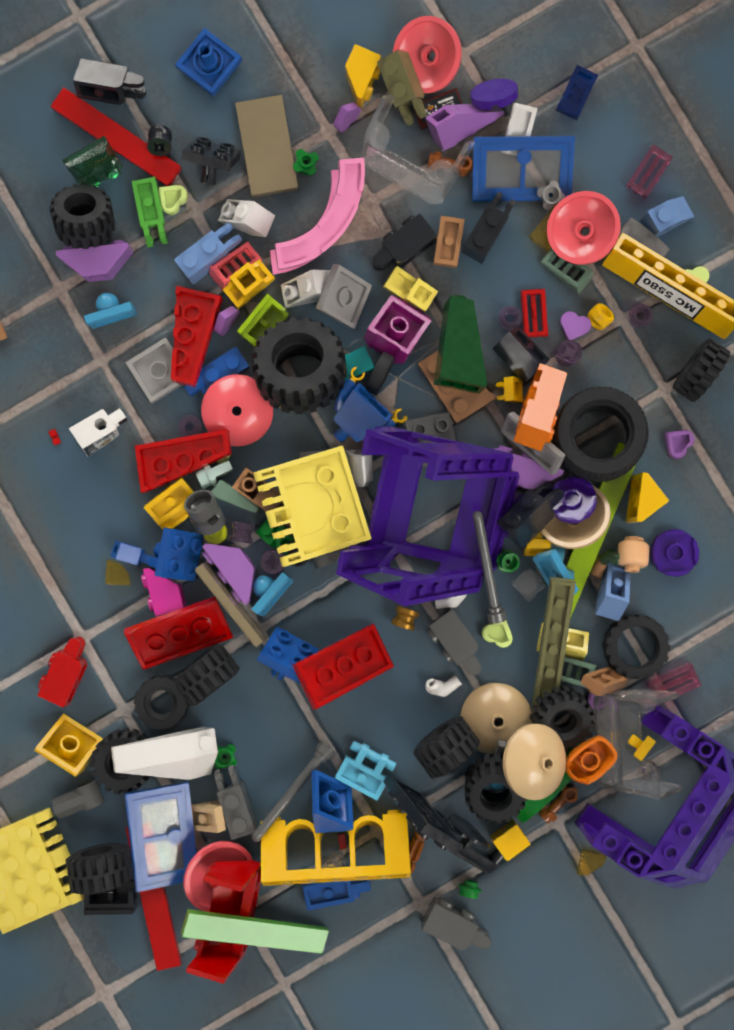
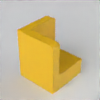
M514 819L490 835L493 843L506 861H509L531 845Z

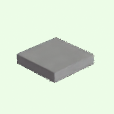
M333 264L315 309L347 328L355 329L372 285L341 265Z
M166 337L125 362L152 404L182 386V384L174 383L171 380L173 347Z

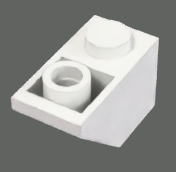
M227 199L221 208V215L218 221L223 224L230 223L233 228L249 235L266 237L275 215L255 201Z
M310 270L281 284L285 308L318 302L331 270Z

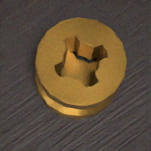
M397 605L395 609L397 614L392 619L391 624L414 631V620L419 616V612Z

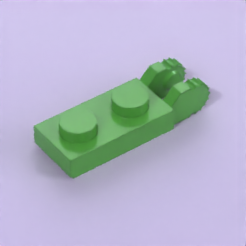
M150 177L132 181L140 226L144 232L147 247H153L154 241L150 228L158 227L159 239L162 244H168L164 227L166 223L157 179Z

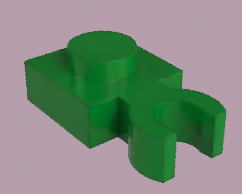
M267 519L255 532L274 549L276 546L278 548L289 541L295 542L294 538L289 534L283 538L273 539L272 533L287 529V527L280 525L270 528Z

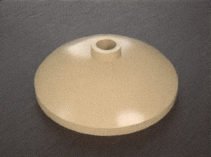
M593 486L596 491L597 505L589 518L574 525L561 522L554 517L541 530L542 535L553 545L565 549H579L593 544L602 537L610 522L611 511L605 495Z
M488 683L476 688L465 699L460 716L464 718L480 740L477 750L489 755L494 754L498 740L508 742L516 730L532 723L530 720L531 708L526 698L514 687L503 683ZM496 718H502L501 725H494Z
M527 724L522 726L510 737L503 754V772L509 787L518 796L529 800L546 798L558 788L566 769V752L562 740L553 729L546 725Z

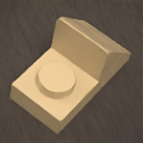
M219 800L191 804L194 831L219 833L226 830V821Z

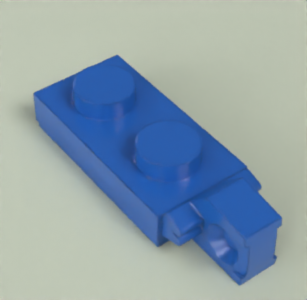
M235 346L201 369L196 388L191 386H185L184 388L191 397L200 391L205 395L208 388L215 381L228 375L241 374L250 367Z
M370 880L303 884L306 908L309 911L354 902L355 899L360 898V893L371 891Z

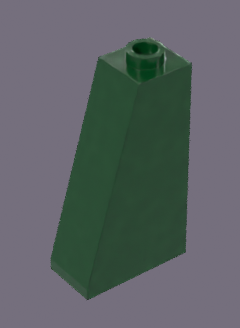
M450 295L444 304L434 385L480 394L487 387V378L474 300L467 299L463 295Z

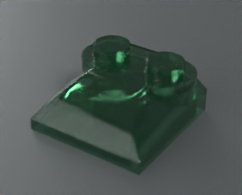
M105 136L62 160L79 185L88 184V186L95 185L99 187L100 183L105 180L118 177L123 168L118 156Z

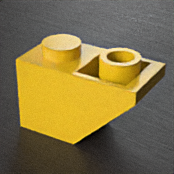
M355 44L346 62L345 73L356 104L362 108L364 102H369L372 96L374 80H379L381 76V71L377 64V61L381 59V55Z

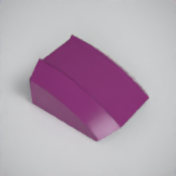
M391 295L367 328L363 339L369 348L376 350L380 354L386 352L394 356L393 363L404 364L432 320L425 313L403 299Z

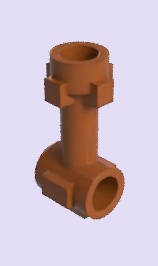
M436 151L435 153H430L428 167L432 168L433 171H438L439 167L457 170L460 176L465 177L472 172L473 163L469 156L463 155L459 160L441 157V152Z
M567 784L560 791L561 794L549 806L545 805L538 814L548 824L551 821L554 822L557 819L555 813L564 804L575 802L578 799L577 787L574 784Z

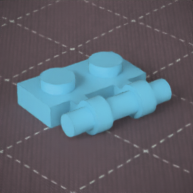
M353 741L350 749L358 754L355 759L347 755L345 756L335 775V779L378 801L386 786L383 781L387 777L381 774L383 768L393 771L396 762L388 759L389 756L384 753L379 754L369 749L370 746L365 743L360 744ZM365 757L377 763L374 769L362 764Z

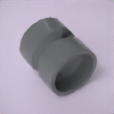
M198 490L186 498L184 508L198 533L212 535L222 529L226 522L225 516L211 491Z

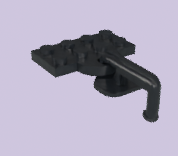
M388 774L383 782L389 789L387 793L398 801L396 805L403 812L407 813L406 819L417 827L415 831L426 840L429 838L433 839L434 843L444 851L451 852L485 873L495 871L503 861L504 857L498 849L490 858L471 846L474 842L486 850L491 848L480 832L469 822L456 814L450 815L447 818L440 811L432 807L423 794L392 775Z

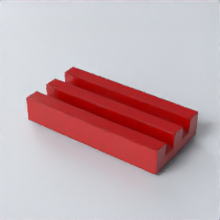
M545 289L521 290L523 331L529 338L548 337ZM527 295H530L532 332H529ZM535 295H539L542 326V331L538 332Z

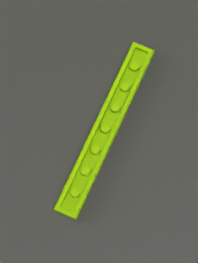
M617 443L612 457L618 455L624 449L625 444ZM635 466L618 479L608 482L603 481L598 487L607 498L610 506L611 517L609 526ZM609 526L602 537L596 542L583 548L572 549L565 567L574 571V579L578 588L573 598L571 616Z

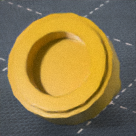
M597 303L589 311L587 318L591 321V326L594 329L603 330L613 322L614 315L606 305Z

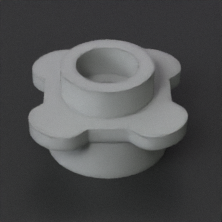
M551 181L548 186L540 187L537 190V196L542 199L543 208L546 210H550L554 204L559 203L565 198V195L558 187L559 183L557 181Z

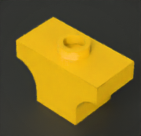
M259 259L253 264L247 262L229 277L230 282L222 290L239 310L271 284L275 277Z

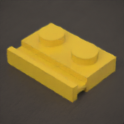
M180 477L144 505V509L162 529L164 527L173 529L189 517L184 508V502L194 491L183 477Z

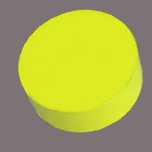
M224 524L222 529L215 534L203 536L211 544H220L226 540L228 529Z

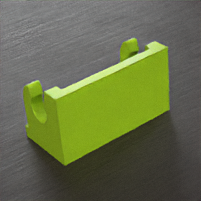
M266 294L237 332L252 346L257 347L256 341L260 336H265L264 331L269 327H276V323L282 320L284 323L289 313L269 294Z

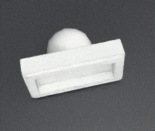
M513 102L505 136H531L537 108ZM501 151V152H502V153H507V154H511V155L517 156V153H518L519 151Z

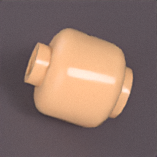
M627 536L618 543L617 564L624 567L625 572L638 573L639 569L648 566L649 545L644 542L643 538Z

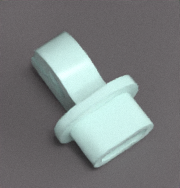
M226 461L213 468L207 465L203 469L196 471L195 474L201 487L205 489L211 485L215 487L217 485L216 479L232 472L233 468L230 462Z

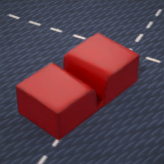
M57 430L49 431L54 446L61 444L62 442Z
M339 833L340 850L347 849L345 833Z

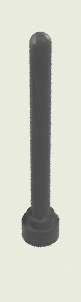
M474 511L472 515L490 604L486 611L487 619L492 624L501 623L507 619L506 611L502 604H499L483 516L480 511Z
M320 740L316 745V751L313 753L315 756L252 834L253 841L258 842L262 839L310 778L312 771L316 770L322 761L325 763L327 759L330 760L336 753L323 741Z

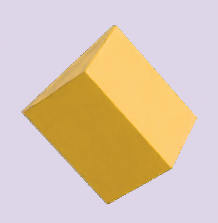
M642 472L631 475L625 523L642 522L669 502L668 498L648 473Z
M63 713L34 751L76 777L86 769L92 759V752L96 749L95 746L103 738Z

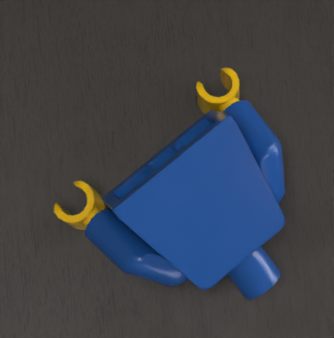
M357 367L351 370L350 379L345 380L343 389H339V396L335 399L334 410L337 414L333 419L339 427L333 432V435L340 442H344L349 436L354 441L359 442L364 439L367 429H375V426L396 427V423H404L408 418L404 416L401 420H398L397 413L402 409H395L391 414L360 383L356 386L355 383L362 381L365 376L364 372L360 378L354 377L353 372Z

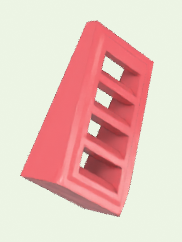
M248 241L210 266L209 274L221 290L230 282L229 277L234 274L227 265L229 264L236 272L241 267L234 259L237 258L243 266L248 262L242 255L243 252L250 258L249 264H253L259 259L262 262V258Z

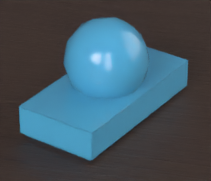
M102 293L96 300L98 312L85 315L84 318L86 324L95 329L137 315V311L131 302L119 305V300L114 294Z
M284 572L275 581L268 575L256 578L253 583V591L260 599L251 610L257 615L265 616L294 582V579Z

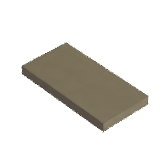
M282 95L235 103L252 198L299 190L296 172L293 169L294 160Z
M209 563L199 565L195 572L254 647L259 646L267 639V636L241 603L236 601L229 588L220 579Z

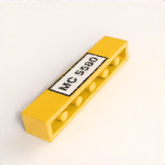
M621 234L602 266L722 339H725L734 330V300L628 235Z

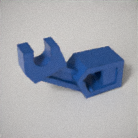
M115 540L110 554L111 557L139 566L143 562L156 568L158 560L157 557L145 554V549Z

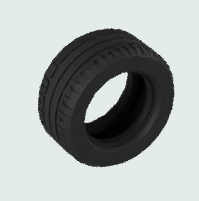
M607 386L586 388L584 391L581 390L579 393L571 396L560 409L553 428V445L565 454L562 466L576 477L583 478L589 482H608L628 473L642 457L649 437L647 418L638 402L634 401V398L630 397L629 394H625L624 391H619L616 388L613 389V387L608 388ZM592 411H606L616 416L623 424L626 432L624 449L615 457L605 460L593 459L583 454L576 446L573 437L575 422L584 414Z

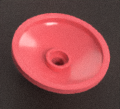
M422 16L410 21L398 34L393 48V52L396 50L408 52L424 94L435 93L445 88L454 79L460 67L462 49L459 37L449 23L438 17ZM432 52L435 53V59L433 61L430 60V54Z
M592 191L573 193L562 199L550 214L547 224L549 244L553 251L566 262L576 265L595 263L608 255L618 241L621 230L619 213L615 205L600 193ZM584 229H589L588 235H581Z
M236 374L222 377L208 388L202 400L201 415L208 432L227 429L229 430L231 446H246L256 442L267 432L273 418V407L269 404V400L266 401L261 396L254 378ZM235 406L240 407L242 410L238 416L232 412Z
M218 841L207 845L192 858L186 868L183 885L185 894L193 906L199 910L210 912L214 887H211L210 883L203 881L204 875L209 871L211 865H215L218 861L253 860L245 847L233 841Z

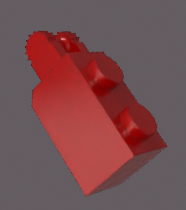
M80 636L71 638L63 650L52 654L48 662L49 671L47 675L42 676L37 688L40 689L38 697L63 708L71 704L88 666L86 659L81 657L85 649V638Z

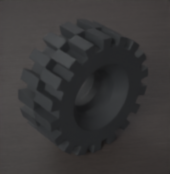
M711 338L707 339L687 361L688 363L677 376L672 388L691 402H695L706 392L708 387L710 388L713 381L717 379L719 373L724 369V365L728 362L731 352Z
M556 686L552 687L553 692L551 693L547 690L542 692L544 694L542 699L539 696L535 699L538 705L532 704L531 710L533 714H530L531 724H542L553 729L562 740L565 752H568V747L574 749L577 747L576 744L585 742L584 738L586 736L591 738L593 733L590 728L595 729L596 724L593 720L596 717L590 704L576 689L571 688L569 690L567 686H562V690H559ZM563 711L570 712V717L565 723L554 724L553 720L558 713Z

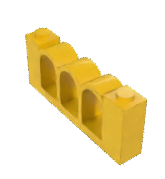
M389 810L387 814H382L383 821L376 816L370 815L358 818L353 823V829L346 831L349 835L350 867L322 868L321 840L324 833H315L313 823L308 820L298 819L287 824L285 820H281V817H278L261 839V883L263 886L411 878L407 813H402L401 810ZM373 825L382 832L385 865L356 866L355 836L363 826ZM307 829L313 833L315 837L316 869L288 870L287 844L290 835L294 831Z

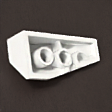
M204 726L111 747L115 773L184 780L210 775L218 753L215 729Z

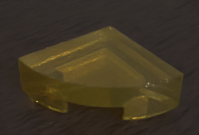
M107 560L105 584L131 585L130 575L126 568L116 561Z
M582 849L576 873L578 875H589L604 865L607 856Z

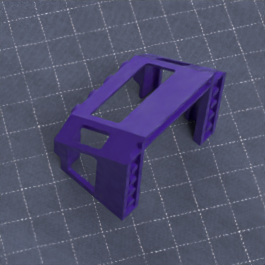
M375 426V429H367L361 454L385 455L382 461L383 466L377 484L378 489L368 528L371 539L367 540L366 544L350 545L349 550H342L338 559L336 574L403 606L479 592L483 585L484 573L472 515L474 511L482 513L494 572L498 565L496 562L497 556L501 553L505 533L496 522L512 507L520 477L519 473L511 468L514 459L513 454L395 427ZM418 439L428 440L437 443H419ZM424 462L428 463L425 475L427 479L433 481L466 479L449 551L406 541ZM399 553L441 563L435 573L425 575L390 567L391 562ZM383 572L405 578H402L400 581L378 585L358 575Z
M652 702L640 723L707 766L655 847L588 802L574 823L593 847L638 878L673 889L696 883H706L734 842V798L690 866L686 867V864L734 792V753L679 716Z

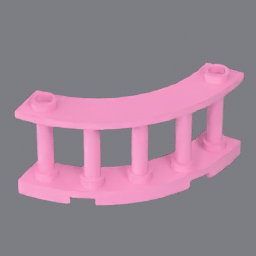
M364 158L338 161L339 170H331V190L326 209L316 226L298 238L276 243L274 245L275 249L270 250L273 275L286 273L308 264L332 246L345 232L358 209L365 177Z

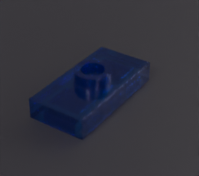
M577 65L556 111L577 120L598 74Z

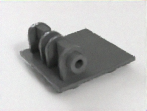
M449 412L404 421L406 430L456 441ZM418 439L419 443H437L428 440ZM424 462L422 468L427 467L428 463Z

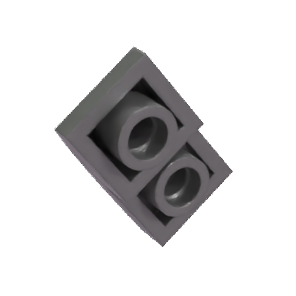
M629 218L620 230L619 237L624 233L662 257L670 250L656 235L633 218Z

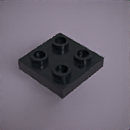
M206 137L195 138L182 150L181 160L203 165L200 182L205 185L206 181H208L207 185L214 186L216 184L217 169L229 172L240 160L241 150L235 149V146L229 143L216 144Z

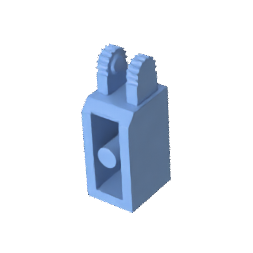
M230 223L223 225L216 232L211 230L174 259L192 285L206 276L211 265L228 255L242 241L239 234L232 237L225 244L220 241L232 231L233 226Z

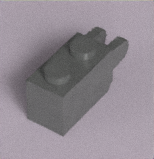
M449 608L428 624L431 628L428 634L435 643L440 641L445 649L441 652L449 663L454 661L457 666L462 663L468 673L472 675L479 674L481 666L473 655L477 652L478 643L454 610Z
M232 765L229 766L228 772L233 784L225 785L224 777L220 770L214 771V776L218 787L217 796L222 806L231 840L254 833L258 824L243 780L240 781L236 767Z
M435 896L433 897L421 921L423 931L461 951L468 949L470 944L483 950H487L491 946L488 930L486 931V929L479 926L477 918H475L476 915L465 908L460 910L454 907V903L447 898L441 897L439 899Z

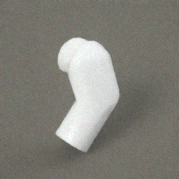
M466 595L435 600L436 609L455 608L465 599Z
M454 675L446 682L431 678L426 681L425 687L431 695L446 697L462 684Z

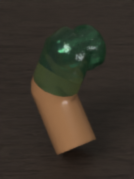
M608 549L598 556L590 575L601 579L609 562L614 565L619 563L620 554L615 552V549Z

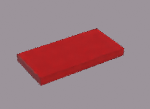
M215 596L124 629V635L143 670L233 638V632Z
M374 623L292 665L313 710L326 705L394 667Z

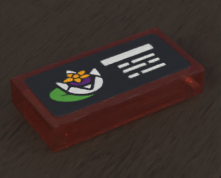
M457 88L422 101L427 114L426 117L445 105L463 104ZM413 106L412 109L420 129L427 128L428 124L425 117L419 118Z

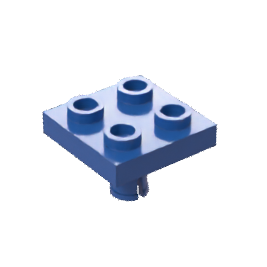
M204 28L175 66L181 73L214 97L243 60L242 56Z
M164 527L161 543H157L153 550L154 556L158 558L154 576L195 581V569L198 567L204 536L200 533Z
M277 626L262 649L257 661L272 668L271 675L273 677L279 672L278 680H282L286 676L300 684L292 665L318 652L319 649Z

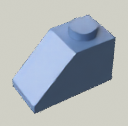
M684 196L670 199L647 211L641 221L648 230L659 237L693 219L694 215Z
M608 563L597 595L596 615L619 621L629 604L631 573L625 572L624 567Z

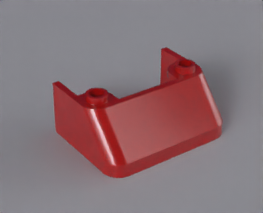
M255 860L218 861L215 865H211L203 878V881L210 883V886L214 887L210 912L254 918L261 884V862ZM196 939L194 944V950L197 951L196 957L188 965L186 973L224 984L245 955L248 945Z

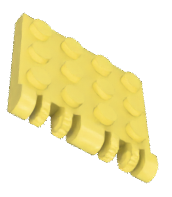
M343 445L253 473L256 482L275 477L276 480L257 486L259 492H264L278 486L280 496L266 498L262 501L263 506L280 501L283 502L282 507L265 512L270 528L286 523L290 525V528L272 533L273 539L293 534L295 542L279 546L277 552L283 553L295 548L298 550V552L280 557L282 567L371 539Z
M50 807L0 828V929L2 934L84 900V895L68 893L70 891L69 883L64 884L62 877L68 876L67 867L61 870L57 868L66 864V858L70 856L67 845L62 844L51 850L49 849V846L64 839L62 834H56L45 840L43 832L50 831L58 825L56 820L41 826L39 825V823L54 817Z

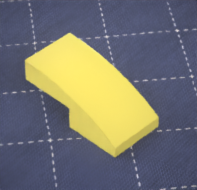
M398 266L394 267L383 285V288L424 312H426L438 292L421 279L414 278Z

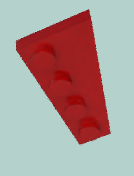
M176 286L171 380L174 383L196 388L223 299L220 295Z
M224 429L136 445L135 453L140 491L145 494L231 455L229 430Z

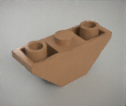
M248 468L244 469L232 486L233 489L265 511L283 506L282 501L263 506L262 501L266 498L280 496L279 490L273 487L270 490L259 492L257 486L267 484L265 480L256 482L253 472Z

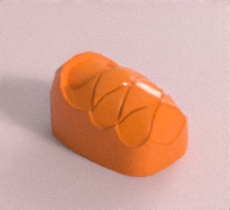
M595 736L570 752L566 757L565 771L572 780L589 785L602 777L615 764L618 757L617 751L604 736Z

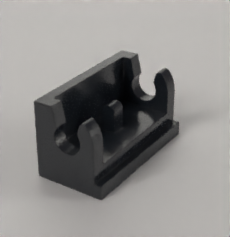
M518 325L492 348L524 383L535 375L540 363L545 365L550 361L545 353Z
M129 880L124 885L110 891L84 895V915L133 914L138 907V892L135 890L134 880Z

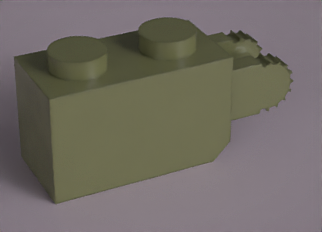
M396 50L377 61L395 108H399L404 122L408 126L414 123L409 108L412 104L419 118L426 117L427 114L421 100L424 98V92L408 52Z

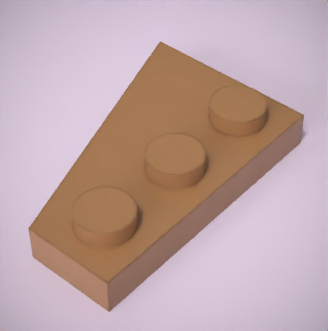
M438 351L417 364L446 410L450 413L455 424L497 398L487 389L478 394L434 385Z

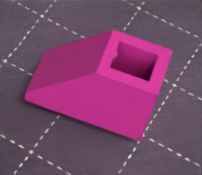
M153 567L143 569L142 582L145 589L148 588L150 598H148V605L150 611L155 613V616L187 606L182 584L171 578L154 576L156 569Z

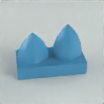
M555 547L549 551L538 553L533 558L548 586L550 577L574 579L575 577L574 571L566 569L563 563L565 548ZM575 585L574 595H575L576 592L578 591V588H577L576 585Z

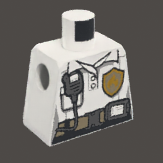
M120 408L110 415H107L104 409L70 427L69 430L87 457H89L118 437L117 427L128 420ZM101 426H106L105 429L99 430Z

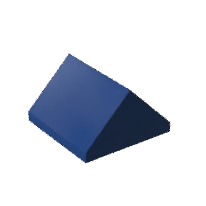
M317 770L312 771V816L315 833L351 831L353 829L352 787Z

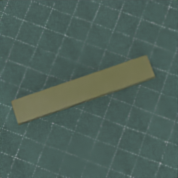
M550 577L532 704L536 706L538 704L535 699L538 696L541 699L544 697L542 692L547 690L551 693L553 692L552 687L556 686L560 690L576 585L575 579Z

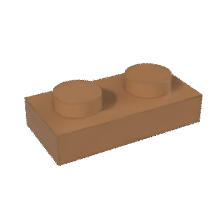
M441 216L433 265L457 268L465 219Z
M608 666L583 675L581 684L587 687L590 693L602 696L624 688L628 678Z

